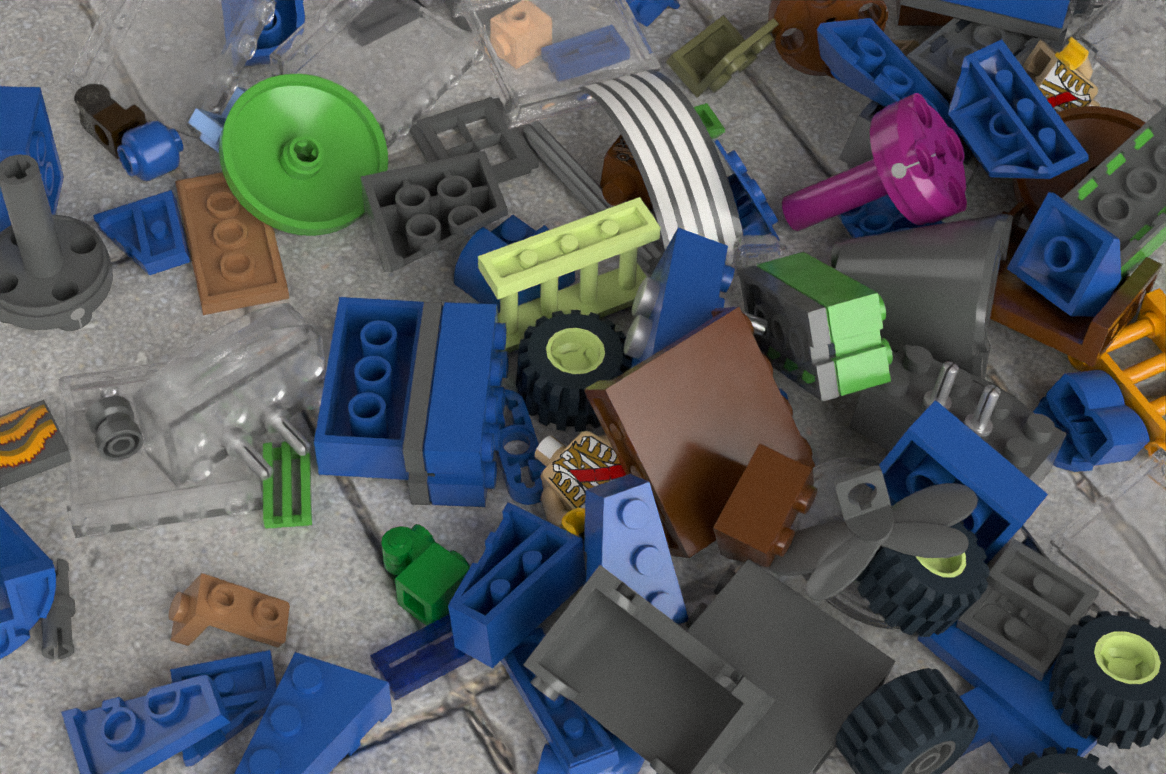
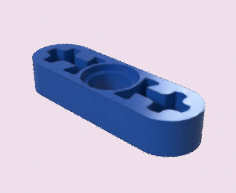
M505 389V405L512 411L513 425L506 426L503 414H498L497 423L501 424V444L499 451H496L497 458L510 497L520 504H537L541 502L540 499L543 492L541 474L546 466L535 458V451L539 443L523 397L513 390ZM519 440L528 444L529 449L522 454L515 455L508 453L504 447L511 441ZM528 466V473L531 481L535 482V487L527 488L525 483H522L520 468Z

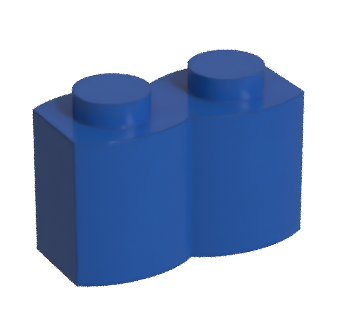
M1103 370L1064 373L1046 393L1048 404L1054 416L1061 424L1070 429L1077 450L1086 461L1094 466L1130 461L1150 441L1144 422L1133 409L1125 405L1119 386Z

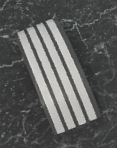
M654 69L580 87L579 89L587 92L604 108L631 151L648 191L657 222L661 227L660 233L664 249L666 250L679 227L727 245L725 263L746 258L747 253L741 222L725 169L705 125L683 92L669 78Z

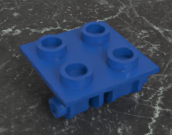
M716 140L715 144L732 173L727 178L738 210L745 245L757 247L763 242L764 236L771 233L776 242L780 241L772 226L779 221L766 202L767 199L754 178H750L745 165L736 151L732 150L727 154L720 142Z

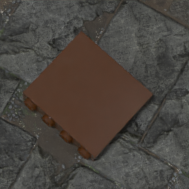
M1020 201L1009 212L1003 211L1001 213L1012 215L1013 221L1006 260H1000L990 319L1093 367L1141 309L1145 294L1152 291L1163 264L1146 257L1131 276H1127L1116 287L1109 301L1096 316H1070L1007 269L1027 230L1018 226L1026 203Z
M739 306L715 308L711 311L712 319L617 378L613 380H599L584 389L625 474H632L650 482L671 556L691 558L716 541L713 527L759 443L813 468V475L818 472L812 459L813 452L811 446L801 436L792 418L793 409L789 401L781 395L773 378V367L768 358L761 353L753 336V325Z

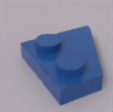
M172 190L93 215L99 230L148 275L191 262L177 200Z
M270 650L170 669L172 683L207 674L216 683L230 723L182 750L185 766H194L264 715L277 689Z

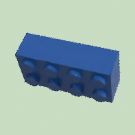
M339 297L314 438L319 475L409 479V472H406L403 444L424 302Z

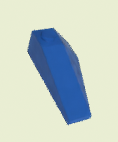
M871 18L826 22L819 25L817 36L820 57L830 67L834 78L884 107L912 94L919 93L924 97L928 105L938 112L946 125L952 128L959 138H962L948 119L950 108L948 101Z

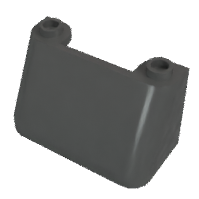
M601 565L595 570L523 664L535 674V677L530 682L534 687L553 701H556L561 694L576 703L648 761L650 766L657 772L656 774H713L760 721L775 701L774 698Z

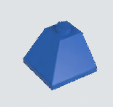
M1048 192L1007 269L1068 315L1096 316L1109 301L1121 280L1120 239L1055 193Z

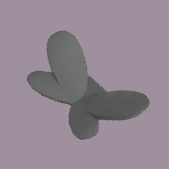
M872 466L839 477L833 481L844 523L822 524L796 531L786 554L783 557L776 555L769 569L775 574L783 576L802 575L813 572L807 582L806 591L810 598L821 601L837 595L853 583L868 566L880 546L903 554L923 558H950L961 555L968 549V538L964 533L950 526L967 518L975 510L978 502L977 496L971 488L965 485L944 483L917 491L891 507L880 466ZM862 483L874 485L875 489L869 496V503L859 505L858 500L848 498L850 490Z

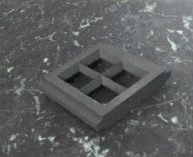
M489 97L417 120V124L409 126L410 133L427 163L481 152L482 149L502 144L511 160L491 166L498 184L529 174L532 169L539 167L538 159L499 97L495 99ZM486 118L495 134L474 140L466 124ZM458 127L467 143L446 150L437 134Z

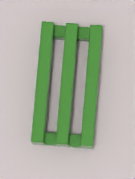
M286 441L281 442V447L273 448L272 442L263 443V458L273 470L274 461L282 460V516H275L274 471L270 478L263 480V521L265 529L312 525L311 451L308 454L306 453L305 456H300ZM292 459H300L301 514L293 515Z

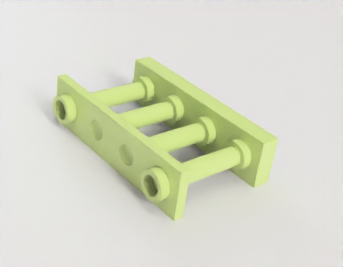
M640 197L478 256V269L496 298L500 299L498 323H506V348L501 351H508L510 353L518 350L520 340L524 339L526 329L529 326L535 327L536 320L542 316L548 319L552 318V312L562 310L564 314H571V310H581L582 315L589 316L590 312L600 315L599 318L633 306L636 293L642 281L647 277L637 263L638 247L659 240L661 229ZM620 254L619 268L598 276V262ZM580 269V283L558 291V277ZM540 284V298L518 306V292Z

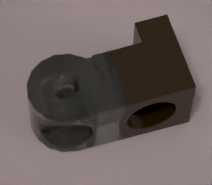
M102 84L85 85L78 89L74 95L75 104L80 110L81 126L116 159L119 158L117 147L122 145L123 134L130 129L147 123L145 113L134 104L125 110L111 98L110 91Z

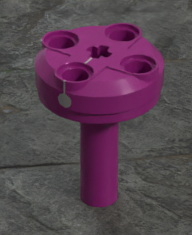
M915 93L887 105L873 116L870 125V143L874 159L786 195L782 199V210L785 219L795 231H801L886 195H889L897 209L916 225L935 223L961 213L967 208L963 146L956 132L946 125L938 112L928 105L921 94Z

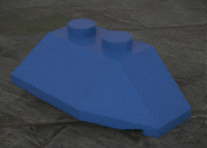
M1002 39L964 57L961 74L949 108L948 119L989 177L1051 179L1089 161L1087 152Z

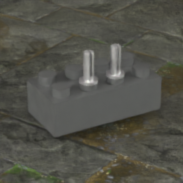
M907 343L893 356L892 363L889 365L891 382L861 391L849 428L891 451L908 428L936 400L1038 486L1049 474L1067 434L1056 428L1050 418L1042 414H1034L1026 405L997 385L960 369L957 364L953 365V362L947 361L943 364L935 360L931 352L926 348L910 346Z

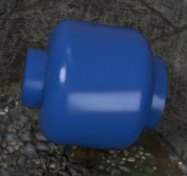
M156 120L126 131L122 136V145L117 147L120 162L126 173L131 177L137 176L140 180L146 182L174 171L180 163L179 152L184 150L178 132L174 128L168 129L162 122Z

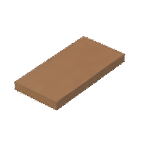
M223 172L175 181L203 315L289 299L287 282L273 227L257 219L240 204L230 190Z

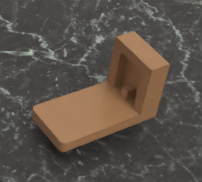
M201 573L183 593L178 592L172 600L168 614L169 620L173 621L170 641L189 646L208 626H212L278 648L286 641L290 605L287 601Z

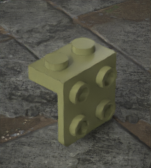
M723 15L673 53L666 63L696 98L709 88L713 93H716L732 78L731 75L737 71L741 73L758 58L757 55L775 40L771 36V32L779 23L773 18L745 40Z

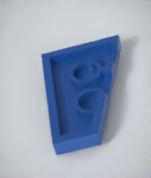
M207 674L151 688L147 695L126 701L116 697L102 701V707L83 712L78 708H73L61 712L80 774H143L230 723L217 685Z

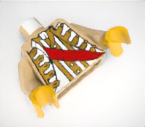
M1072 36L1068 39L1069 43L1064 46L1061 52L1054 50L1046 42L1040 40L1022 67L1054 110L1059 112L1074 107L1100 106L1099 102L1093 100L1098 93V87L1090 80L1093 68L1088 58V50Z
M584 431L567 447L555 437L547 436L541 441L535 451V458L547 466L541 474L543 492L540 499L548 522L576 536L580 534L584 539L586 489L623 477L626 474L606 435L597 436L589 431Z

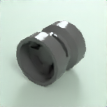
M108 396L96 401L88 408L85 417L90 431L96 435L95 444L99 455L103 459L120 461L133 456L142 448L144 443L143 435L139 425L134 422L135 416L130 402L126 398Z

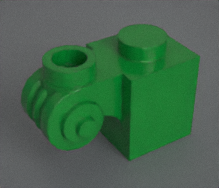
M415 524L411 529L403 526L391 528L383 535L381 547L385 568L388 572L398 575L395 578L397 603L413 617L434 631L450 616L448 605L468 572L470 565L460 553L454 550L449 552L435 542L431 533L419 524Z

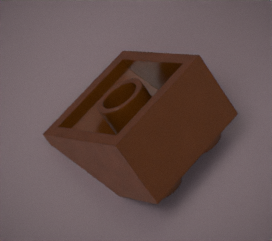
M759 443L713 527L720 555L741 562H746L750 559L755 564L764 567H770L776 555L783 557L795 535V530L791 529L795 518L799 512L805 515L815 500L818 488L813 486V468Z

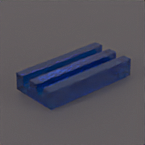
M450 614L370 655L371 664L375 671H379L381 680L389 682L390 694L395 701L475 659L455 648L454 639L451 636L436 645L430 644L417 651L415 656L390 668L389 664L452 632Z

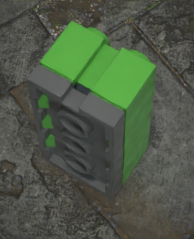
M1166 105L1062 198L1120 239L1121 280L1119 284L1146 257H1149L1166 241Z
M805 252L738 270L745 312L767 320V328L764 334L754 333L753 336L761 353L768 358L772 367L822 402L839 397V395L843 396L891 382L889 365L892 363L893 356L888 341L884 337L881 338L880 329H883L882 321L886 319V308L878 292Z

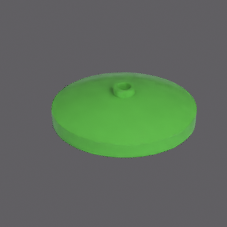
M284 74L258 82L245 91L234 103L220 134V164L224 178L233 195L257 219L275 229L291 234L305 236L325 235L350 226L365 214L361 176L388 170L386 141L381 127L372 112L352 92L333 81L318 76Z

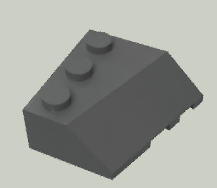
M485 151L361 176L365 215L384 272L391 273L508 215V208Z

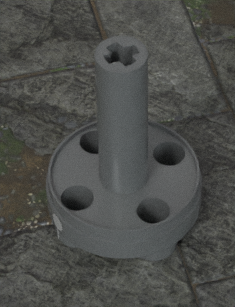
M22 154L7 157L0 162V188L11 226L0 232V322L31 330L59 328L64 331H75L81 329L90 322L92 312L102 304L111 289L113 269L108 250L99 234L85 222L69 216L52 215L39 166L34 158Z

